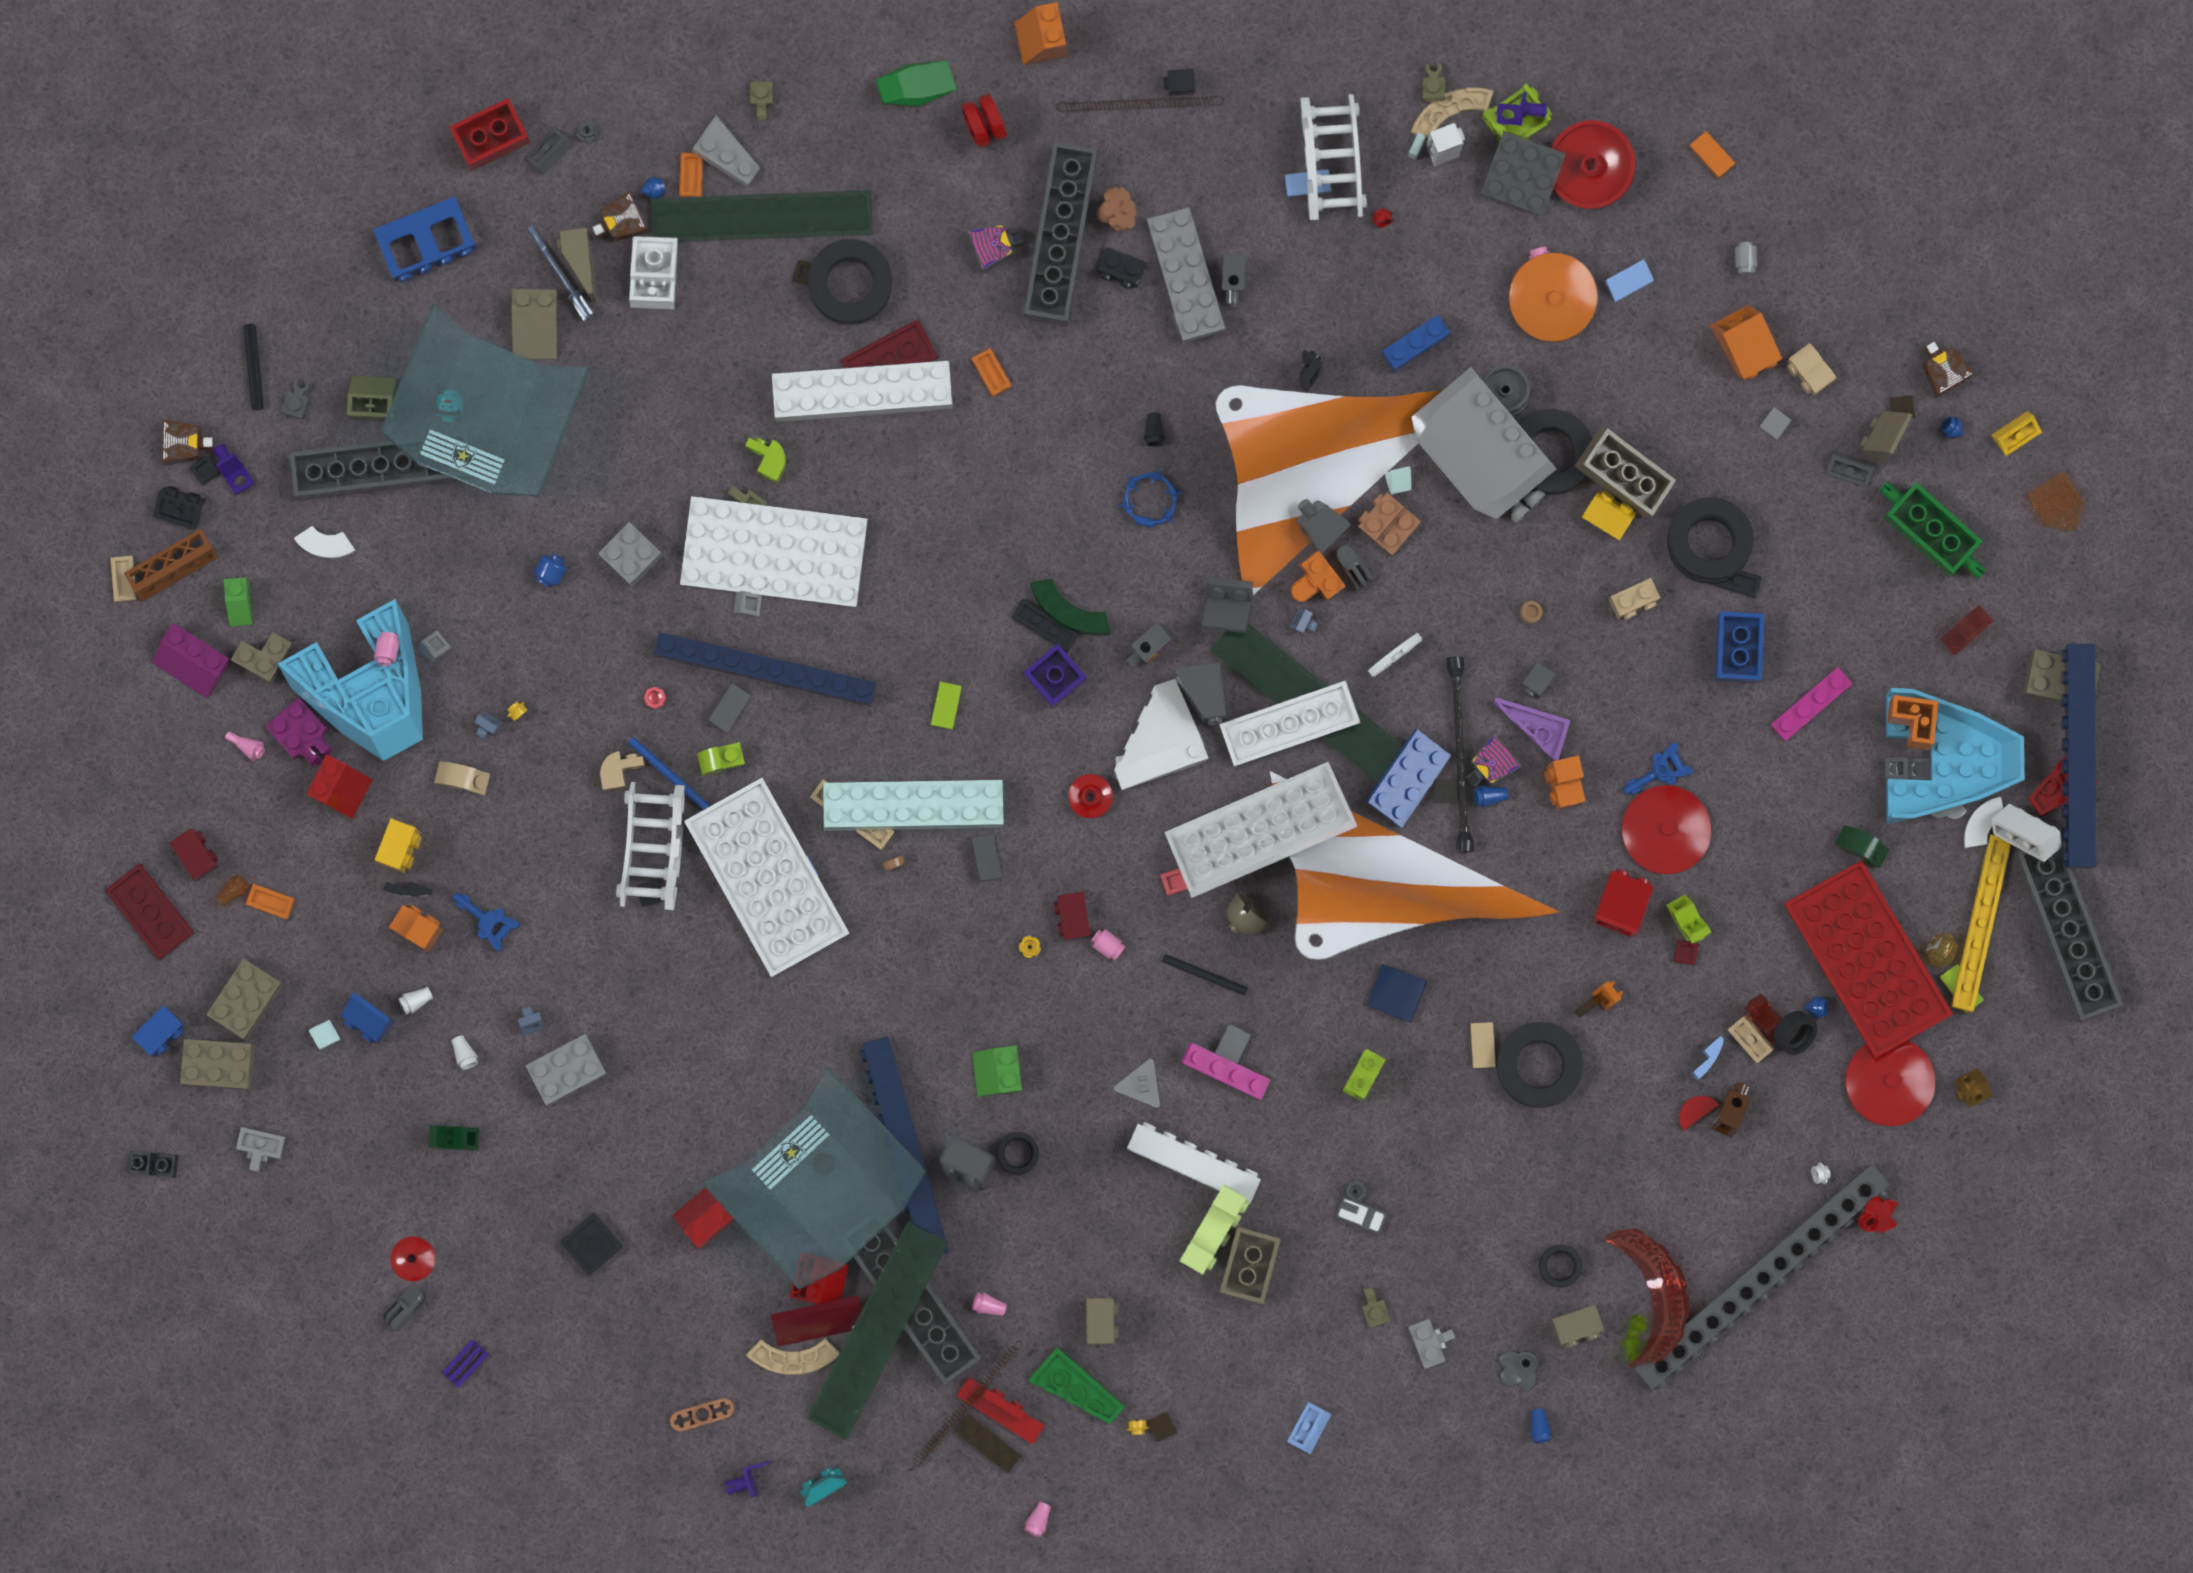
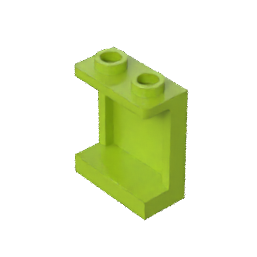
M1527 84L1501 102L1503 104L1520 105L1523 92H1527L1529 103L1541 104L1538 100L1539 95L1537 91ZM1496 106L1483 112L1482 118L1500 142L1503 131L1528 139L1550 124L1552 113L1547 107L1546 118L1526 115L1522 126L1497 123ZM1504 110L1502 112L1503 117L1507 119L1514 117V113L1511 110Z
M1366 1049L1347 1081L1343 1092L1362 1102L1386 1059Z

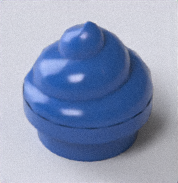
M651 177L644 184L641 192L651 199H658L661 195L665 194V186L661 178Z
M1949 416L1942 422L1940 430L1946 438L1951 439L1963 436V427L1960 419Z
M1817 996L1809 1001L1804 1008L1814 1018L1821 1019L1828 1014V1000Z

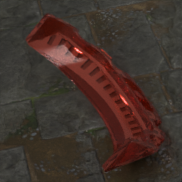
M1638 1229L1616 1230L1605 1236L1607 1242L1625 1252L1641 1270L1649 1286L1653 1301L1654 1317L1649 1340L1640 1355L1629 1363L1630 1368L1659 1362L1666 1358L1683 1338L1686 1320L1689 1318L1690 1312L1687 1284L1679 1265H1675L1672 1258L1668 1255L1670 1252L1663 1245H1659L1645 1235V1232Z

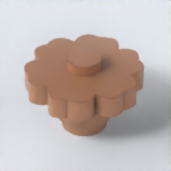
M1123 187L1108 189L1104 193L1105 202L1097 208L1098 219L1101 223L1110 224L1116 231L1122 230L1124 232L1132 229L1135 225L1134 217L1137 215L1135 203L1130 200L1129 192Z

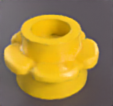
M516 701L507 709L509 711L507 717H511L515 721L528 710L524 706V702L519 704Z
M1026 936L1019 944V950L1027 958L1037 956L1041 950L1039 947L1040 941L1036 937Z
M1140 1419L1139 1421L1130 1420L1128 1421L1129 1428H1127V1431H1131L1132 1435L1145 1434V1429H1148L1149 1426L1146 1425V1419Z

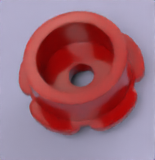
M1379 209L1374 213L1372 221L1376 224L1377 228L1386 227L1393 222V213L1386 209Z

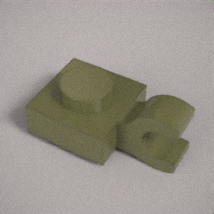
M750 82L751 106H757L758 121L767 120L766 105H773L772 82Z
M732 486L728 492L740 503L767 505L765 500L751 490L745 495Z
M1372 1287L1363 1289L1368 1305L1362 1306L1369 1328L1391 1321L1384 1300H1376Z

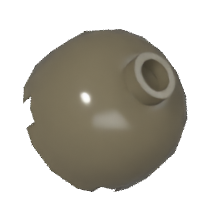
M1242 892L1237 893L1228 904L1226 912L1227 918L1231 923L1229 927L1236 934L1241 932L1245 935L1253 936L1264 930L1271 922V919L1265 911L1261 914L1258 907L1253 904L1255 901Z

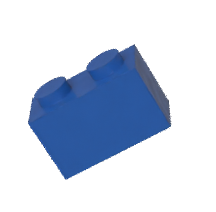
M163 1005L132 1038L150 1056L154 1057L157 1055L159 1057L167 1050L166 1044L171 1039L175 1041L184 1033L182 1028L185 1025L168 1007Z

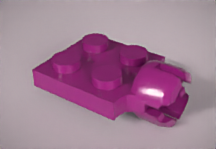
M299 697L265 726L294 760L303 756L311 765L317 766L323 762L316 754L317 751L324 755V757L332 752L331 747L323 737L328 732L327 728Z

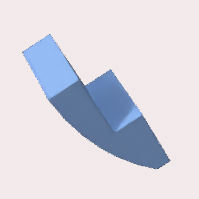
M1722 1036L1717 1038L1703 1051L1708 1059L1692 1072V1075L1697 1080L1710 1069L1719 1055L1724 1041Z

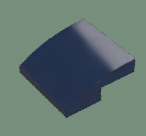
M1382 964L1366 1006L1411 1023L1427 981Z

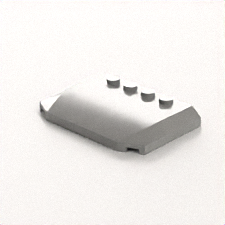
M1472 367L1411 417L1417 442L1475 510L1498 519L1557 469Z

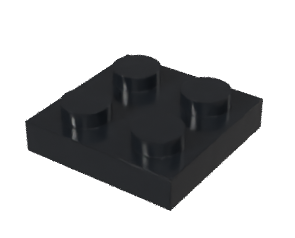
M595 1213L591 1214L560 1241L561 1245L588 1276L592 1275L623 1248L621 1243Z

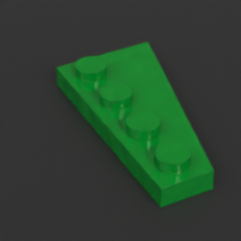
M1059 1347L1053 1351L1028 1380V1382L1038 1385L1049 1393L1063 1398L1065 1401L1084 1409V1411L1109 1424L1125 1408L1122 1402Z

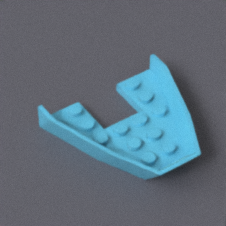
M396 599L356 620L374 653L377 638L380 637L381 632H391L398 635L400 643L396 663L386 667L377 664V661L373 660L338 680L317 642L278 663L291 689L343 735L383 761L423 740L421 688L408 622Z
M1890 688L1886 694V738L1908 739L1909 726L1887 723L1889 701L1894 695L1938 701L1934 745L1930 749L1931 780L1887 779V824L1917 818L1977 801L2025 780L2024 736L1978 712L1915 689Z

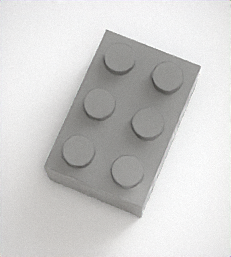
M586 1034L526 1065L542 1099L548 1107L608 1075Z

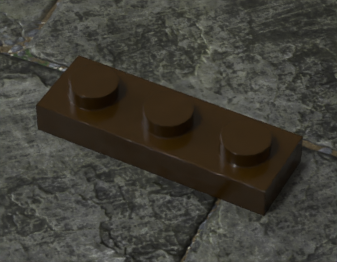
M970 1414L955 1431L1006 1473H1009L1022 1457V1455Z

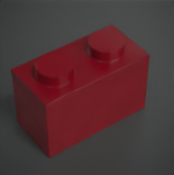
M191 828L169 843L192 879L198 881L218 868L216 862L219 859L212 849L207 850L204 845L207 840L201 831L196 832Z
M1084 891L1058 895V901L1054 902L1055 914H1060L1061 923L1057 924L1059 937L1064 936V941L1091 937Z

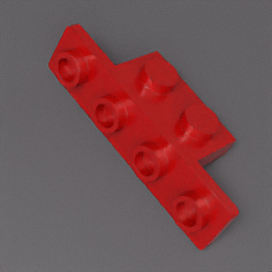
M968 1378L957 1396L971 1404L966 1397L974 1401L969 1394L977 1398L972 1391L979 1394L975 1388L980 1391L982 1390L977 1385L979 1384L978 1382ZM987 1388L983 1389L984 1393L980 1392L981 1396H978V1399L972 1402V1406L1033 1444L1044 1428V1425L1023 1412L1024 1406L1014 1400L1011 1403L1004 1400L1005 1394L993 1388L992 1391Z

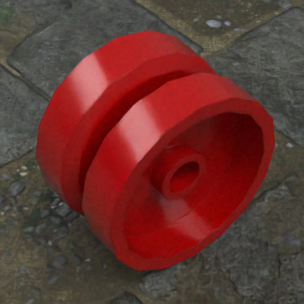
M990 93L979 97L980 112L971 100L961 104L966 127L979 150L990 145L987 131L990 132L992 138L997 142L1008 138L1005 126Z

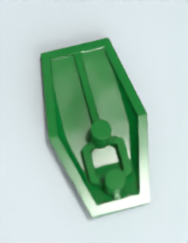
M948 60L906 64L876 79L883 105L919 107L956 91Z

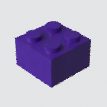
M1058 643L1024 671L1026 679L1052 709L1087 681L1084 673Z

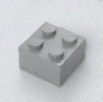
M630 522L598 553L600 558L631 587L663 556Z

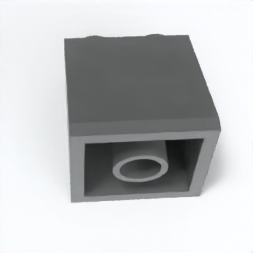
M1219 663L1175 668V679L1201 721L1208 723V726H1218L1222 721H1225L1226 710Z

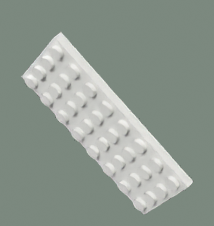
M691 496L680 585L735 592L746 591L752 594L857 607L868 519Z
M1326 762L1165 832V835L1189 893L1193 898L1357 827V824L1329 762Z
M763 778L684 821L771 977L850 934Z

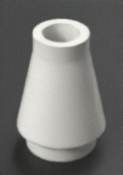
M426 987L402 994L403 997L398 998V1001L407 1015L416 1012L424 1004L432 1000L433 996L429 988Z
M461 1035L452 1039L451 1042L454 1047L457 1066L461 1067L462 1070H468L478 1064V1056L464 1036Z

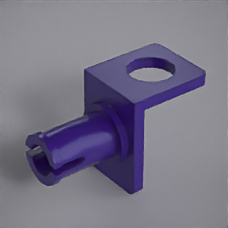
M1523 92L1520 105L1503 103L1497 105V123L1522 126L1526 115L1546 118L1547 104L1529 103L1527 92ZM1504 110H1511L1514 113V117L1507 119L1503 117L1502 112Z
M220 444L213 449V453L219 460L216 466L235 495L254 485L253 480L235 453H229L225 444ZM238 476L246 478L242 486L234 485V480Z
M772 1461L742 1468L743 1477L725 1481V1487L735 1485L733 1488L726 1489L727 1493L732 1495L733 1493L748 1490L751 1498L758 1496L751 1469L772 1464Z

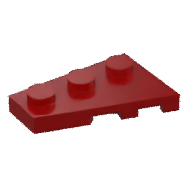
M2062 760L2028 799L2040 818L2065 804V796H2062L2061 791L2062 783L2065 782V774H2062L2061 770Z

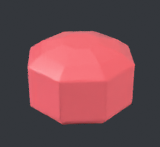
M652 687L646 691L644 700L647 707L656 710L664 706L666 696L662 689Z

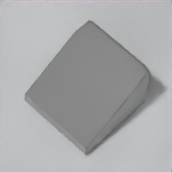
M1773 408L1760 425V428L1778 440L1792 420L1776 408Z
M746 591L736 592L733 613L759 617L762 595Z
M436 631L423 639L417 648L432 664L448 651L451 646Z

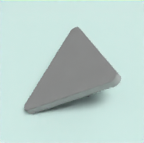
M1147 1060L1114 1086V1090L1156 1108L1159 1107L1160 1101L1154 1060Z

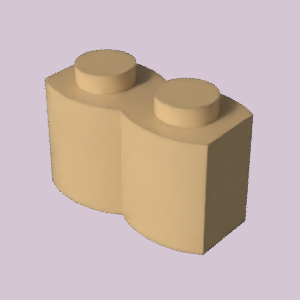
M1810 343L1787 361L1789 372L1794 377L1798 375L1802 381L1800 385L1807 394L1817 395L1837 378Z

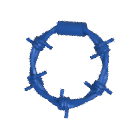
M1159 468L1158 472H1149L1134 478L1129 474L1127 475L1130 480L1126 486L1123 504L1118 505V508L1123 506V510L1136 521L1135 524L1153 528L1154 525L1166 522L1167 520L1172 524L1174 523L1170 519H1172L1175 511L1177 495L1183 493V491L1178 492L1177 488L1160 474L1161 468ZM1142 478H1152L1151 484H1153L1154 480H1161L1170 489L1164 493H1169L1172 497V506L1169 511L1163 508L1165 514L1157 521L1147 517L1135 516L1131 510L1136 505L1131 506L1128 494L1132 487L1138 491L1135 486Z

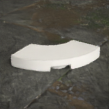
M311 526L294 538L304 550L323 558H340L356 551L343 532L336 535H325Z
M1416 633L1377 662L1368 672L1372 677H1375L1386 670L1422 641L1420 635Z
M2001 797L1985 802L1972 814L1964 832V848L1987 845V835L1992 827L1991 819L2003 809Z

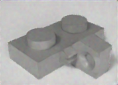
M241 1127L236 1150L248 1152L247 1158L252 1159L249 1170L260 1173L262 1161L267 1162L268 1157L281 1160L286 1138Z
M1430 1319L1408 1327L1424 1369L1446 1361L1441 1349L1446 1348L1444 1342L1455 1338L1452 1330L1441 1333L1439 1329L1434 1330Z

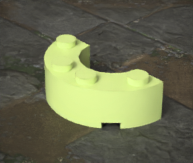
M1224 1184L1180 1262L1201 1274H1204L1206 1269L1211 1271L1217 1260L1214 1258L1216 1251L1220 1245L1223 1247L1226 1245L1231 1236L1227 1232L1231 1226L1234 1228L1237 1226L1242 1217L1238 1213L1241 1212L1243 1214L1250 1203L1246 1200L1247 1197Z

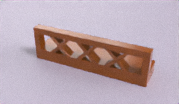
M200 528L126 571L124 574L134 593L143 602L219 557ZM201 537L204 544L198 548H191L192 542ZM175 551H184L182 557L178 560L171 559ZM156 562H165L163 568L159 571L152 570ZM139 572L145 573L144 579L135 584L132 576Z

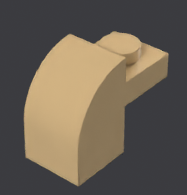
M619 751L610 754L604 760L600 770L603 791L625 789L624 771L644 768L645 761L643 756L639 757L638 754H629L625 756L626 759H622Z
M439 761L434 783L485 795L490 773L465 765Z

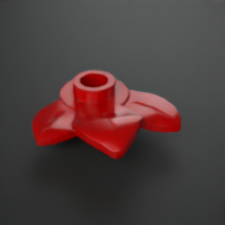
M1879 1196L1873 1197L1867 1202L1865 1211L1858 1219L1859 1227L1863 1231H1877L1879 1233L1895 1228L1897 1223L1890 1215L1898 1205V1202L1892 1199L1881 1201Z

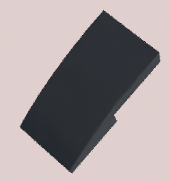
M130 1151L128 1173L176 1178L179 1156Z

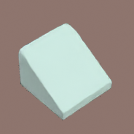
M1410 466L1385 473L1390 495L1411 490Z
M330 1020L309 1030L319 1050H323L340 1040Z

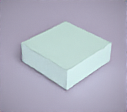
M1417 134L1408 157L1414 160L1417 159L1425 141L1424 135Z

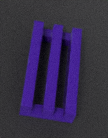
M472 1339L445 1368L442 1374L459 1388L487 1358L489 1353ZM474 1346L476 1349L451 1375L449 1373L451 1369ZM479 1352H481V1357L462 1376V1378L459 1381H457L455 1378L471 1362V1360Z

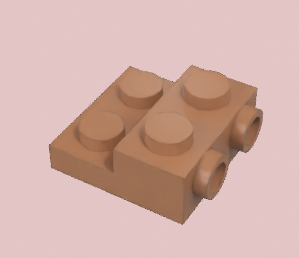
M1386 493L1384 496L1380 494L1372 504L1375 507L1370 513L1367 510L1358 520L1361 523L1358 527L1393 556L1419 526L1421 521L1391 495Z

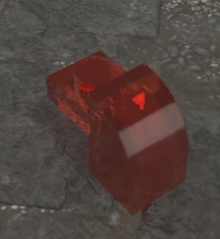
M1978 605L1940 640L1956 655L1994 621Z
M1760 993L1749 1001L1748 1005L1744 1008L1745 1014L1764 1036L1775 1044L1774 1033L1777 1025L1783 1018L1772 1009L1767 999Z

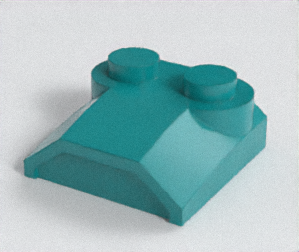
M830 1467L821 1473L823 1477L816 1482L812 1478L802 1484L803 1490L800 1493L807 1507L812 1506L848 1484L839 1468L834 1470L833 1467Z

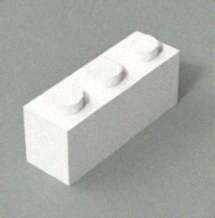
M1455 123L1432 131L1429 134L1426 147L1434 166L1458 158L1465 137L1462 129L1457 128Z
M2008 804L1991 819L1995 836L2043 862L2062 847L2060 831L2056 827L2044 823L2039 818L2033 817L2021 808H2016L2011 804Z

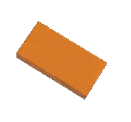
M1707 131L1689 145L1718 179L1735 165V162Z
M681 153L679 197L702 198L703 159L694 153Z
M991 348L971 358L992 397L1012 387Z
M252 884L245 905L288 920L295 898Z

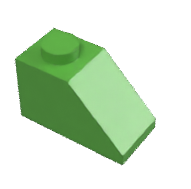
M247 578L224 579L225 603L230 627L252 625L250 581Z

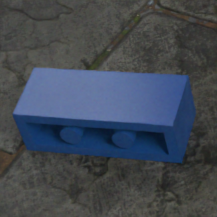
M1436 315L1384 349L1382 357L1392 372L1395 373L1447 339L1450 332L1440 317Z

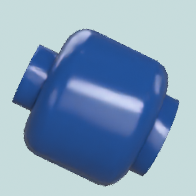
M552 553L551 556L543 555L534 569L535 579L549 588L552 585L557 586L567 571V567L563 564L564 559L555 553Z

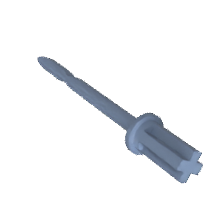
M531 225L528 231L570 293L567 300L572 302L584 321L591 318L594 312L583 297V291L581 289H574L534 226Z

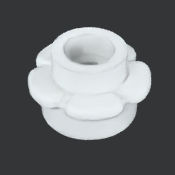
M1818 1163L1817 1166L1811 1168L1812 1177L1816 1184H1826L1828 1182L1830 1170L1827 1166Z

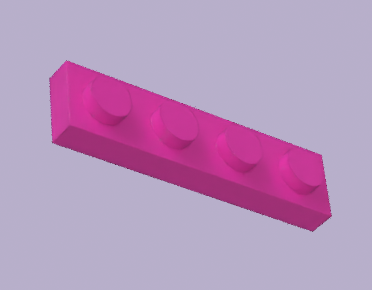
M1837 667L1775 720L1771 726L1784 741H1787L1853 683Z
M1191 1042L1181 1061L1182 1064L1259 1100H1262L1270 1082V1079Z

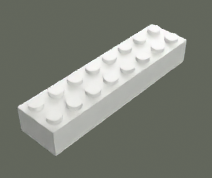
M949 361L772 374L776 422L953 409Z

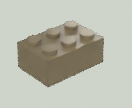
M2036 649L2031 653L2023 696L2061 704V696L2065 694V685L2061 684V673L2065 671V663L2061 662V655ZM2095 663V690L2101 666L2100 663Z
M243 958L206 1015L241 1038L248 1040L284 984Z
M184 1039L180 1084L251 1090L255 1045Z
M1237 1227L1219 1293L1263 1305L1281 1239Z

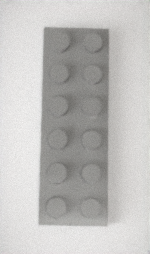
M1190 208L1147 219L1182 342L1185 343L1225 332V326Z

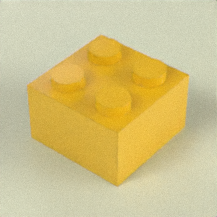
M390 819L375 861L380 865L405 874L406 869L410 870L414 862V857H412L414 848L418 849L421 844L422 837L420 836V831L413 826Z

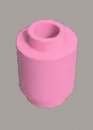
M381 632L380 637L377 638L374 659L377 661V664L388 667L396 663L400 643L397 634Z
M1106 929L1103 932L1098 930L1091 939L1094 942L1092 945L1094 949L1108 959L1112 958L1114 961L1125 948L1121 944L1122 941Z

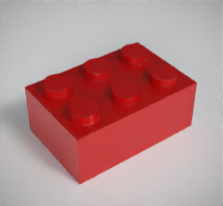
M509 98L449 127L471 171L530 143Z

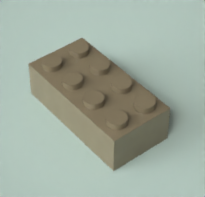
M1608 428L1597 431L1575 465L1577 469L1621 502L1629 504L1633 511L1643 518L1654 515L1676 481Z

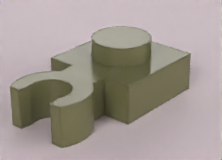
M1438 63V69L1434 72L1430 70V65L1426 64V74L1429 78H1423V101H1446L1445 77H1441L1443 73L1441 63Z

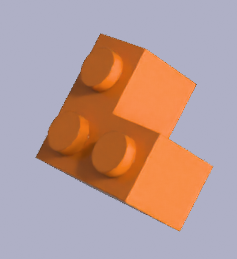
M1894 695L1889 701L1887 723L1909 726L1907 748L1930 750L1934 745L1938 701Z
M1579 755L1553 761L1546 767L1547 771H1544L1547 784L1551 785L1552 789L1550 800L1552 805H1556L1557 810L1581 805L1586 802L1581 784L1584 774Z
M411 904L409 907L402 905L389 928L429 952L443 931L439 927L440 922L428 914L425 917L421 916L420 913L422 911Z

